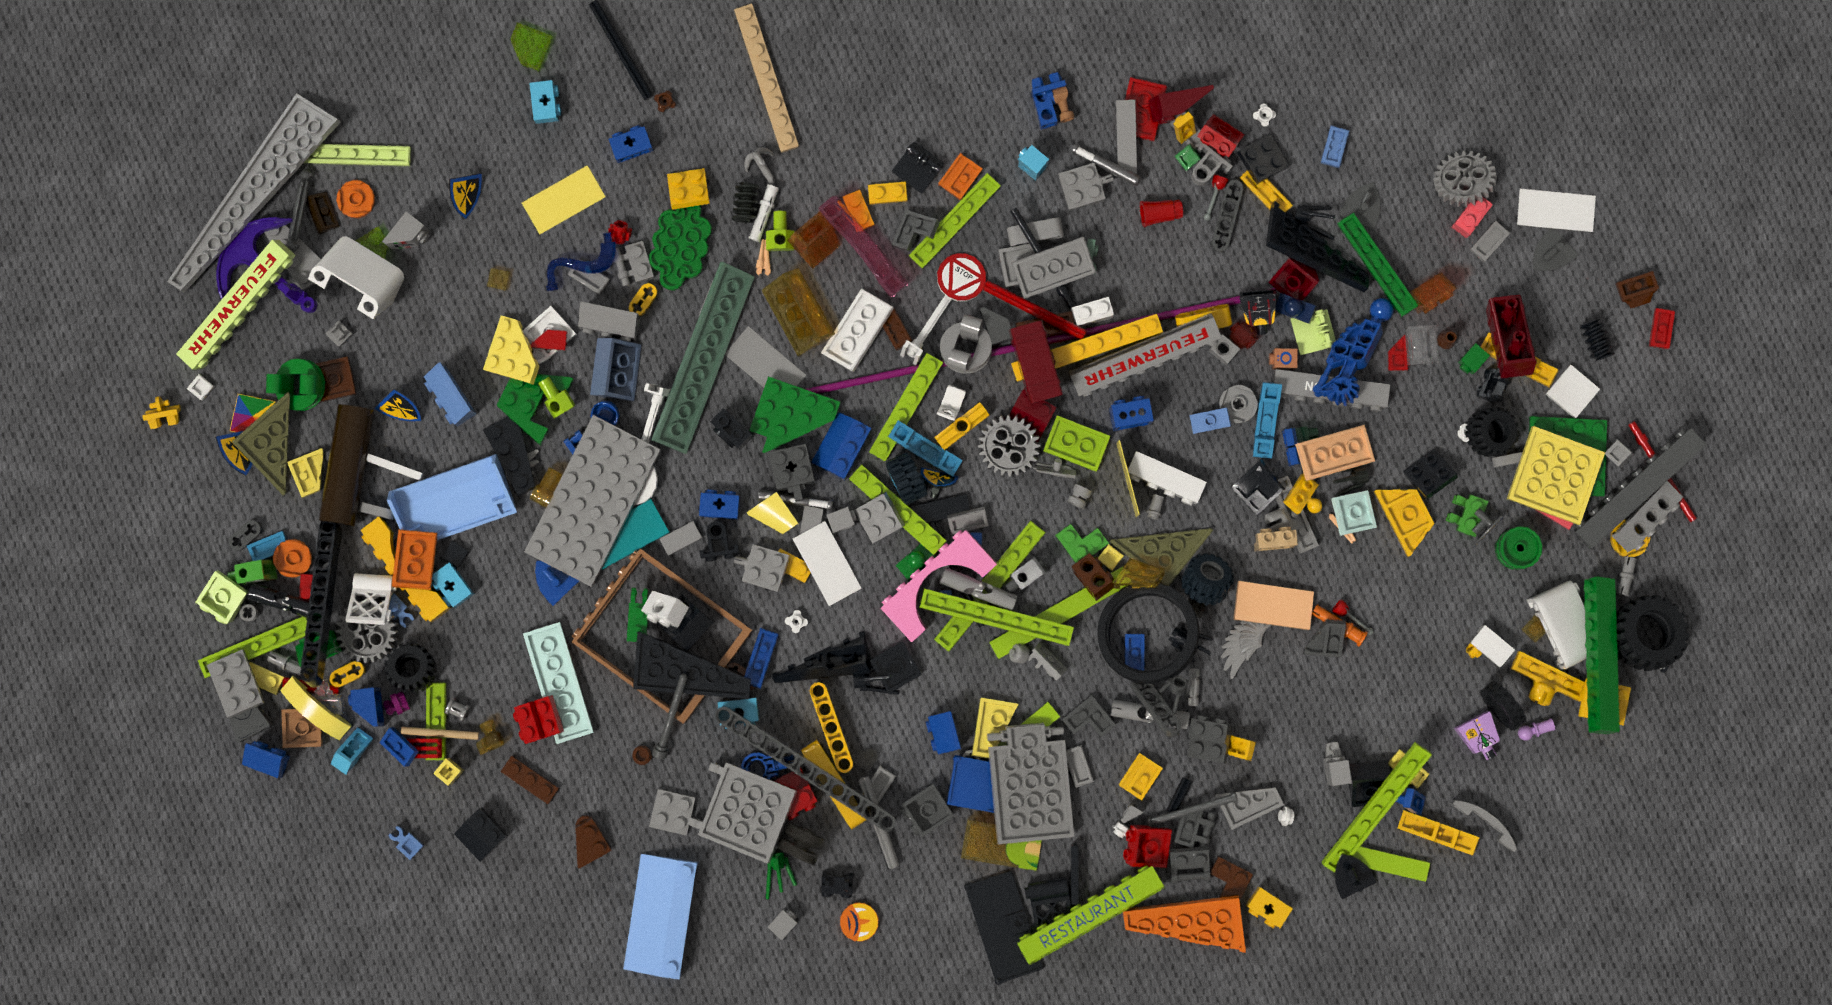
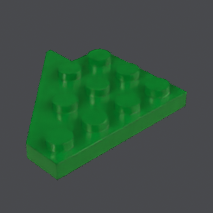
M768 376L749 431L767 437L762 453H766L835 420L840 401Z

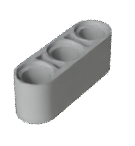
M1059 217L1026 223L1038 243L1065 237L1061 218ZM1019 225L1007 228L1010 247L1029 244Z

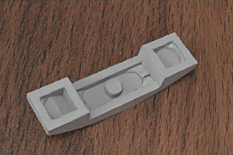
M1456 800L1450 802L1451 805L1464 815L1469 816L1473 811L1500 833L1496 838L1498 842L1512 852L1517 850L1507 829L1489 812L1467 802Z

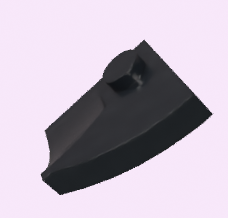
M1262 459L1231 487L1256 515L1260 514L1285 490Z

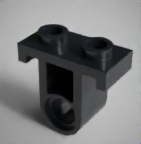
M713 521L707 526L706 533L709 553L705 554L704 550H700L701 559H705L706 562L716 561L719 556L731 559L740 553L738 545H734L732 550L729 549L727 530L721 522ZM713 527H721L722 533L719 536H713Z

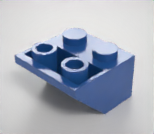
M253 741L252 743L245 744L242 765L276 778L283 777L290 756L286 755L285 750L277 747L267 748L269 744L262 741Z

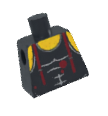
M1277 289L1240 292V302L1247 326H1255L1256 335L1267 334V324H1274Z

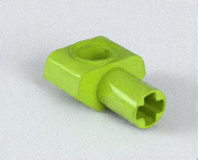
M774 211V230L766 231V250H795V231L787 230V212ZM778 236H783L786 239L781 245L775 242Z
M550 377L538 383L548 399L544 403L553 418L576 406L567 390L565 389L559 393Z

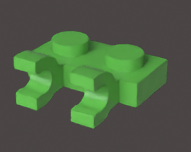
M1471 494L1467 499L1460 495H1454L1452 503L1464 507L1462 515L1460 517L1456 514L1448 513L1445 521L1458 525L1456 531L1476 537L1472 529L1481 520L1474 513L1479 508L1485 512L1488 501Z

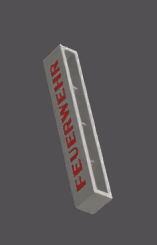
M1209 313L1070 370L1069 373L1078 396H1088L1096 389L1110 387L1113 382L1125 381L1130 375L1135 373L1137 375L1142 374L1152 366L1159 367L1167 360L1181 358L1184 353L1196 352L1200 350L1201 346L1206 344L1213 345L1222 337L1213 315Z

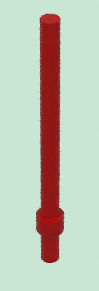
M1636 422L1630 423L1628 426L1635 435L1636 442L1642 446L1647 456L1650 458L1653 454H1656L1648 443V437L1645 433L1641 432ZM1671 478L1667 480L1680 493ZM1683 497L1679 501L1680 507L1688 520L1692 522L1697 518Z

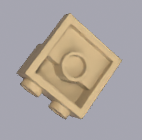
M1282 527L1276 532H1272L1271 529H1261L1260 533L1255 535L1256 543H1254V550L1265 551L1294 548L1298 545L1296 530H1291V527Z

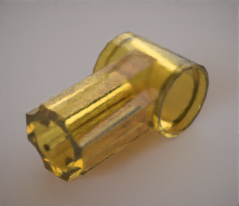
M549 467L540 484H537L531 493L530 500L546 508L563 474Z

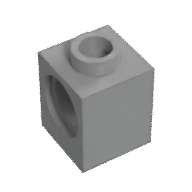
M1222 334V338L1217 343L1210 345L1211 349L1209 352L1223 364L1227 365L1240 348ZM1218 345H1226L1228 348L1227 353H1220Z
M1619 440L1605 452V455L1620 468L1635 455Z
M848 507L826 515L833 534L855 526L854 521H857L854 511H849Z
M783 909L767 928L779 939L783 940L798 923L796 920L797 915L790 909L788 911Z

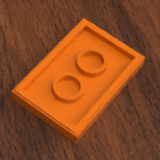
M398 529L392 587L431 590L437 533Z

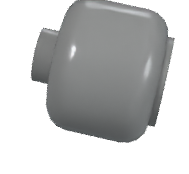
M1015 644L1013 649L1009 651L1010 660L1014 663L1023 664L1029 659L1030 651L1026 645Z

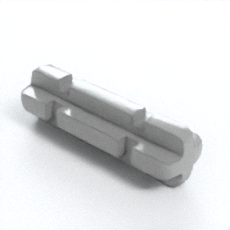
M1191 668L1189 669L1188 695H1190V698H1188V705L1198 706L1199 698H1197V695H1199L1198 677H1200V670Z

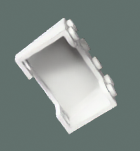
M347 236L341 237L314 266L308 277L310 281L325 289L331 275H334L363 293L364 295L357 310L372 319L376 318L394 302L404 280L402 270ZM323 273L325 278L324 280H319L317 276ZM365 302H371L374 310H368L365 307Z

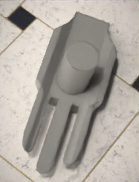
M1058 458L1054 460L1052 465L1037 463V466H1032L1039 473L1075 479L1076 470H1073L1068 465H1062V460Z

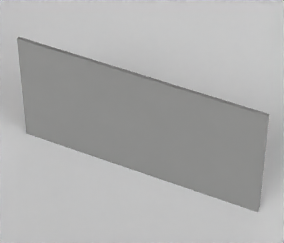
M749 326L725 353L730 360L763 388L768 376L795 386L806 376V374Z

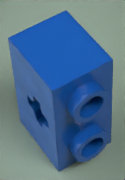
M635 126L630 128L629 132L624 134L623 132L613 134L612 138H609L617 163L653 151L645 126ZM630 139L633 142L632 147H629L628 140Z
M706 490L700 496L699 516L738 520L740 496L736 495V492L733 491L717 494L716 490ZM719 499L725 503V506H721V509H718L715 503L719 502Z

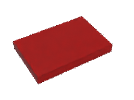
M1130 77L1125 100H1135L1136 138L1154 141L1159 122L1153 123L1148 100L1159 94L1166 93L1167 86Z

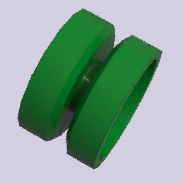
M1515 527L1504 531L1498 537L1495 543V553L1498 561L1503 566L1513 570H1521L1533 566L1539 560L1542 554V543L1535 531L1527 527ZM1517 545H1520V546H1521V547L1519 548V549L1521 550V552H1519V551L1517 550Z

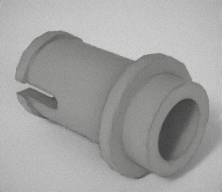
M1152 495L1150 508L1146 512L1148 518L1158 520L1161 517L1160 511L1164 500L1163 496Z

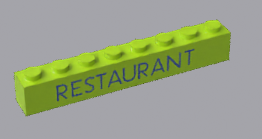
M1147 865L1139 869V874L1134 877L1131 875L1121 880L1122 884L1116 887L1114 885L1109 886L1101 896L1098 897L1096 894L1087 899V904L1074 906L1070 909L1071 913L1066 916L1061 914L1053 919L1054 922L1050 925H1047V923L1037 928L1038 932L1033 935L1028 933L1022 936L1017 944L1028 964L1032 965L1165 889L1153 866L1149 868Z

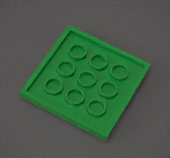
M1529 417V433L1531 427L1535 426L1606 452L1607 420ZM1606 455L1603 457L1590 496H1605Z

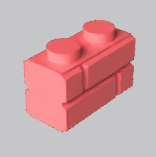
M1482 197V203L1478 200L1475 201V205L1469 202L1468 207L1463 210L1452 225V228L1465 238L1472 234L1475 227H1477L1493 205L1484 197Z

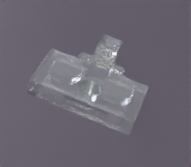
M323 679L315 693L310 694L333 714L343 715L346 712L343 694H333V690H329L328 679Z

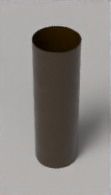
M338 404L319 521L336 522L349 526L356 525L374 417V410Z

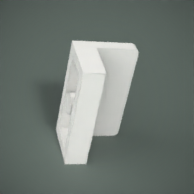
M1486 625L1478 629V634L1471 641L1475 648L1498 667H1501L1515 651Z

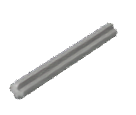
M869 777L860 778L858 782L863 796L878 805ZM873 806L867 807L870 817L874 816L876 808ZM882 819L881 823L884 827H886L884 819ZM874 825L888 868L898 867L899 862L888 831H884Z

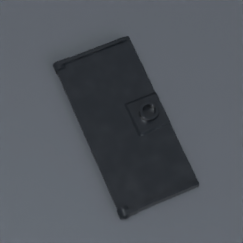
M1012 871L978 882L965 884L964 889L968 895L993 972L995 984L1000 985L1009 980L1042 970L1041 960L1029 965L1017 944L1022 936L1028 933L1032 935Z

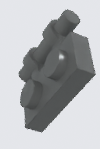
M1203 811L1181 817L1174 843L1191 848L1195 841L1200 842L1199 847L1209 845L1211 840L1209 836L1211 829L1214 828L1216 823L1214 822L1216 814L1208 812L1207 819L1201 818ZM1199 824L1205 825L1202 836L1197 835Z

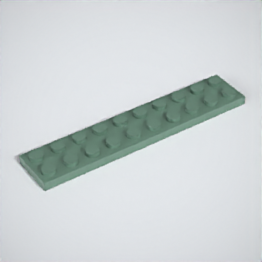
M720 262L653 434L652 441L681 453H687L755 276L725 262Z

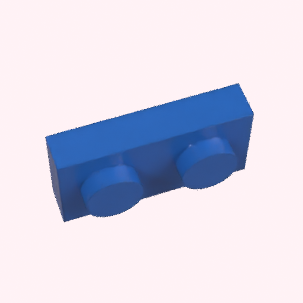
M1125 634V664L1131 668L1143 671L1145 634Z
M389 727L379 742L404 767H409L419 752L394 727Z

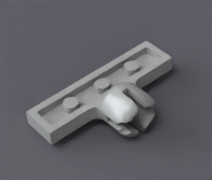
M1285 476L1278 479L1285 490L1275 498L1278 503V509L1265 515V524L1273 521L1276 523V525L1268 529H1271L1272 532L1279 531V528L1291 527V530H1296L1297 549L1300 554L1319 546L1304 511L1302 510L1301 513L1295 514L1283 503L1293 487L1289 477Z

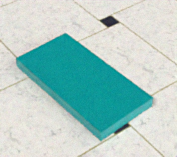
M652 499L631 510L602 570L631 555L635 550L638 551L670 533Z

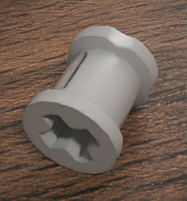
M452 698L446 707L445 713H450L458 717L460 721H463L470 706H465L456 702L455 698Z

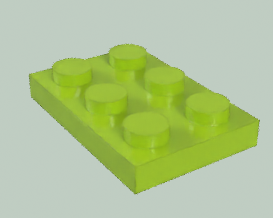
M1057 415L1043 452L1097 472L1110 436Z

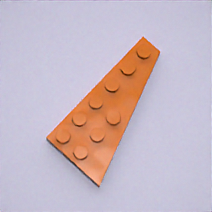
M1239 895L1135 907L1123 912L1125 930L1144 934L1152 933L1166 938L1173 937L1182 941L1208 946H1221L1224 949L1231 948L1246 953Z

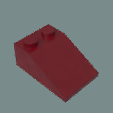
M1209 85L1159 94L1148 100L1153 123L1159 122V125H1163L1176 120L1178 115L1182 114L1213 90L1214 86Z

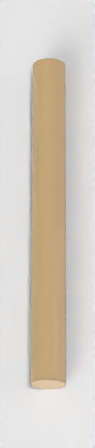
M401 727V734L479 739V732Z

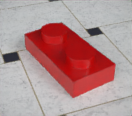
M1654 309L1649 347L1670 349L1675 311Z

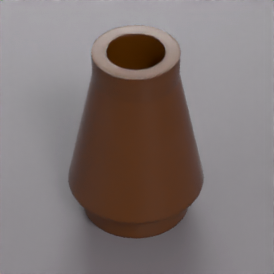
M1442 331L1437 337L1438 345L1443 349H1451L1456 344L1457 336L1452 331ZM1447 335L1448 337H1451L1452 341H1449L1447 339Z

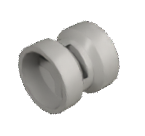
M1075 484L1073 494L1069 496L1067 502L1078 508L1085 509L1086 500L1090 498L1092 491Z

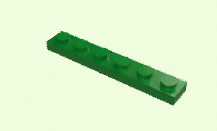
M1352 213L1338 222V227L1400 316L1404 317L1416 309L1418 304L1356 215Z

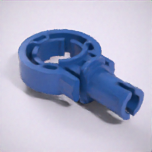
M751 753L744 758L741 764L742 769L750 771L751 762H748L747 766L746 763L750 758L756 756L757 758L751 759V761L760 760L763 762L765 773L762 777L767 776V779L770 780L773 777L779 776V772L769 774V772L787 768L775 759L766 761V759L772 757L764 753ZM786 756L784 760L788 763V761L795 760V756Z

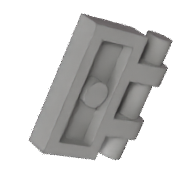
M643 241L625 246L626 254L621 255L619 248L612 250L614 255L612 259L614 264L617 265L619 271L617 275L619 280L622 281L623 287L630 285L629 277L634 276L636 283L655 278ZM629 260L632 270L626 271L624 261Z

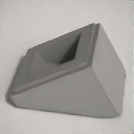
M1128 805L1120 820L1126 823L1143 812L1132 805Z

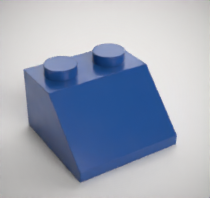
M373 687L350 690L351 694L348 695L349 706H352V710L374 727L385 726L381 688Z
M951 711L929 716L926 726L928 733L932 732L934 737L933 740H930L933 751L942 754L961 749Z

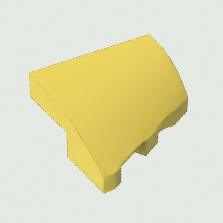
M777 492L746 512L749 516L782 534L798 524V521Z

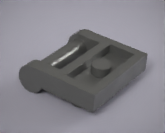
M1208 846L1169 849L1172 884L1178 883V881L1211 880ZM1203 868V872L1177 874V870Z

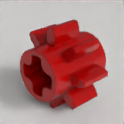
M618 220L614 224H610L607 236L612 237L613 243L624 244L626 241H629L632 228H628V224L625 221Z

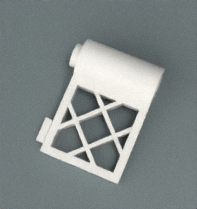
M355 573L346 622L385 625L386 621H390L391 610H388L393 592L397 591L396 587H392L393 576ZM356 595L365 596L366 599L358 603ZM378 597H386L380 604L374 600ZM371 602L375 607L366 611L363 606ZM358 609L363 612L360 616H352V613ZM378 610L382 613L381 618L371 616V614Z

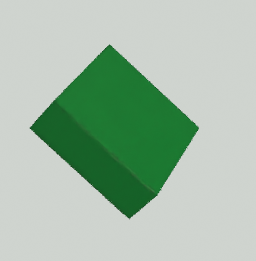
M1191 144L1175 155L1186 171L1202 159Z

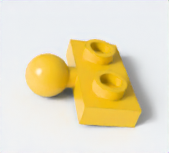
M1304 473L1301 474L1283 503L1295 514L1301 513L1306 504L1309 512H1320L1322 502L1317 498H1311L1318 484L1313 479L1306 481Z

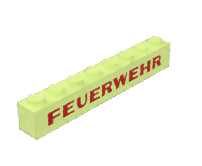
M271 240L176 355L192 370L205 368L209 363L208 359L221 349L220 345L224 340H228L233 335L232 331L234 328L244 322L245 315L256 308V302L267 295L269 292L268 288L272 283H276L281 278L280 274L284 269H288L292 265L293 258L296 255L280 240Z

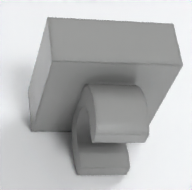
M339 320L325 333L339 348L353 335Z

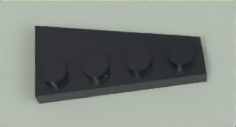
M506 417L483 429L517 495L521 496L536 488L521 427L509 417Z

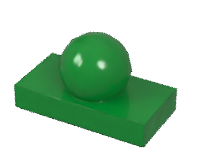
M920 544L895 566L909 580L910 576L917 569H922L925 566L924 563L931 556L936 557L937 554L933 555Z

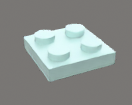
M1368 490L1331 498L1340 536L1377 528Z

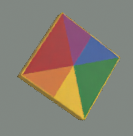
M238 394L230 431H244L276 401Z

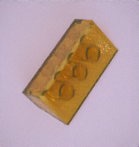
M799 268L783 273L761 290L797 356L808 352L835 335Z

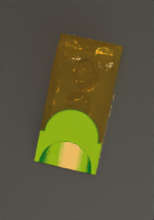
M967 819L961 858L1037 871L1042 840L997 844L995 824Z

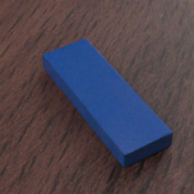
M760 628L744 675L751 679V686L761 689L777 641V633Z

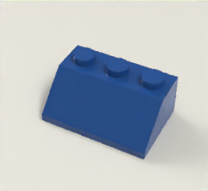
M838 412L811 463L846 480L872 428Z

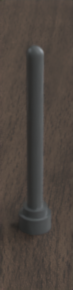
M686 674L680 675L660 741L653 748L652 755L655 758H667L669 751L667 742L687 681Z

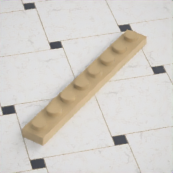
M749 4L736 8L734 11L780 151L783 153L798 148L799 145L753 5Z

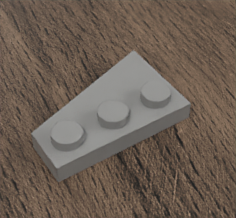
M1276 787L1236 792L1238 803L1234 804L1231 802L1220 807L1231 830L1284 804ZM1222 793L1214 795L1217 799L1227 795H1231V793Z

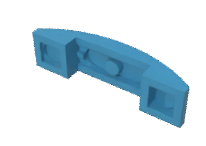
M1262 383L1255 426L1253 457L1272 459L1282 384Z
M897 420L888 435L890 439L952 477L963 461L947 450L944 451L941 447L918 434L899 420Z

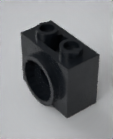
M724 408L710 421L715 427L713 431L731 448L735 446L741 450L753 437Z

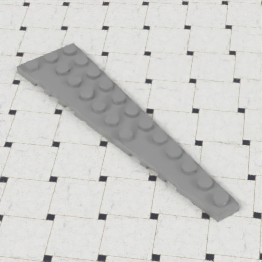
M296 93L167 282L185 293L330 133L335 130L341 121Z

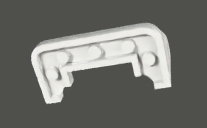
M1570 580L1527 599L1530 608L1538 611L1535 615L1539 617L1551 642L1554 656L1558 655V660L1555 662L1559 670L1572 667L1586 659L1584 604L1579 596L1580 589L1577 583H1573Z

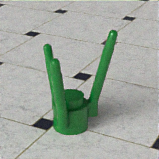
M784 853L773 854L770 864H767V900L770 898L772 867L777 872L779 891L781 893L783 892L781 869H784V865L794 886L797 885L788 857H785Z

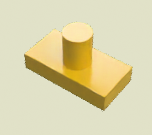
M1231 735L1228 755L1251 761L1256 742Z

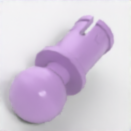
M1550 718L1536 724L1533 722L1532 727L1522 726L1518 730V736L1524 741L1531 739L1534 734L1536 737H1539L1540 734L1554 731V722Z

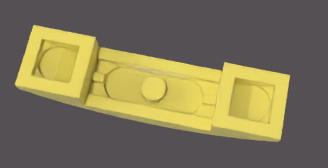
M292 676L280 690L282 694L311 723L330 736L340 740L352 725L338 713L336 715L333 714L306 691L307 687Z

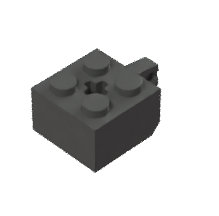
M806 444L768 452L777 491L788 490L789 493H794L796 502L802 501L801 490H805L806 485L815 483ZM791 464H793L796 467L794 468V472H791L790 469H788L790 468Z

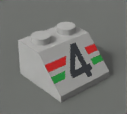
M405 212L382 242L392 250L417 247L429 239L430 230L408 212Z

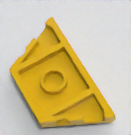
M1417 489L1375 490L1374 493L1406 556H1411L1434 525Z

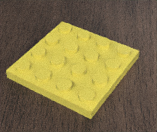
M1532 426L1507 499L1580 525L1605 452Z

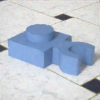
M394 593L391 596L388 609L391 610V616H395L393 620L399 618L401 626L406 628L408 626L404 623V619L409 617L414 621L415 618L412 614L405 612L408 606Z
M396 826L395 828L399 831V835L395 837L390 833L388 836L391 840L399 842L396 848L411 860L424 845L411 832L405 836L403 828Z

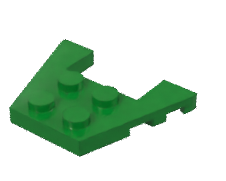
M537 374L534 385L510 378L497 403V407L521 427L526 434L532 437L537 444L542 445L549 430L532 422L545 395L538 383L550 377L559 393L565 389L568 392L574 381L571 377Z

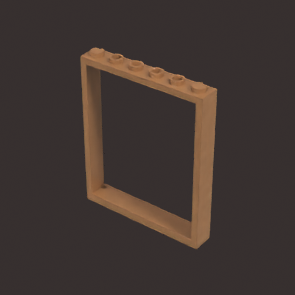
M639 549V551L635 550L630 556L629 560L631 562L628 566L624 565L617 574L620 577L617 581H612L606 589L608 591L604 598L601 596L595 604L597 607L595 611L587 614L583 620L585 622L584 626L581 629L578 627L572 635L574 638L573 644L633 687V678L594 651L582 640L642 558L649 561L742 629L718 665L726 668L753 630L648 553ZM638 690L669 713L670 705L649 690ZM695 695L682 714L677 711L675 718L685 724L706 695Z

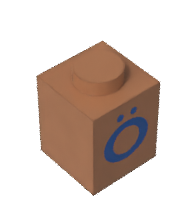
M1274 348L1272 353H1269V365H1272V370L1297 369L1298 349Z

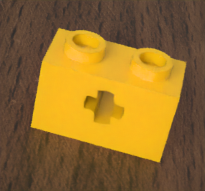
M1259 886L1246 904L1250 908L1248 910L1250 914L1257 918L1259 915L1266 919L1264 923L1273 929L1275 926L1281 928L1292 911L1291 907ZM1271 904L1272 912L1265 914L1264 906Z

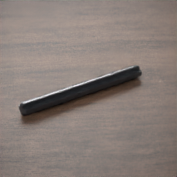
M599 1L591 2L589 6L643 99H650L653 96L651 90Z

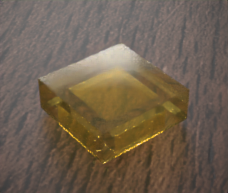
M491 268L487 287L506 291L510 272Z

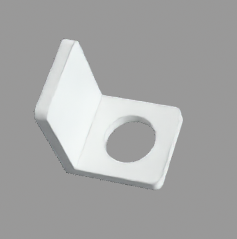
M948 385L937 415L955 421L966 391Z

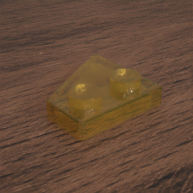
M1129 559L1113 585L1115 589H1120L1122 585H1132V588H1156L1164 577L1165 570Z

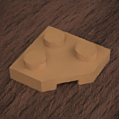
M297 709L281 710L283 748L323 746L321 729L306 719Z

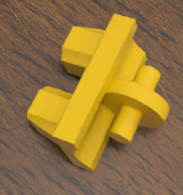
M161 396L155 397V403L149 404L150 409L153 410L145 411V414L142 415L143 420H147L150 429L161 427L160 418L162 417L167 418L168 425H176L180 422V404L169 406V400L163 401Z

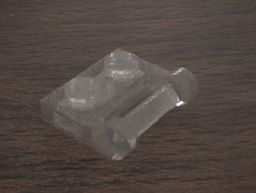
M1438 325L1405 327L1407 366L1441 364V358L1438 353ZM1426 332L1429 333L1431 358H1428Z

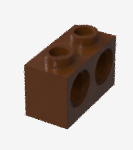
M1089 553L1071 567L1075 576L1095 601H1097L1114 588V578L1108 570L1105 572L1101 568L1103 564L1098 557L1093 558ZM1087 566L1093 567L1089 572L1084 571ZM1099 580L1105 581L1101 586L1095 585Z

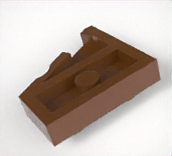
M593 817L575 826L577 867L579 869L611 851V847Z

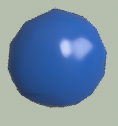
M610 401L598 402L593 406L590 415L591 418L595 415L614 426L618 423L620 417L617 406Z

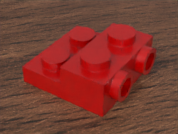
M1213 114L1197 137L1200 138L1203 144L1215 148L1220 155L1230 157L1245 134Z
M553 695L514 707L513 718L519 723L521 729L519 737L525 744L564 732Z
M791 771L774 780L779 784L797 790L787 817L788 821L798 817L797 812L803 809L807 812L816 807L815 803L818 800L808 781L795 772Z
M1130 825V830L1126 831L1128 847L1123 851L1125 863L1132 867H1145L1148 865V867L1167 868L1172 830L1169 828H1151L1147 825Z

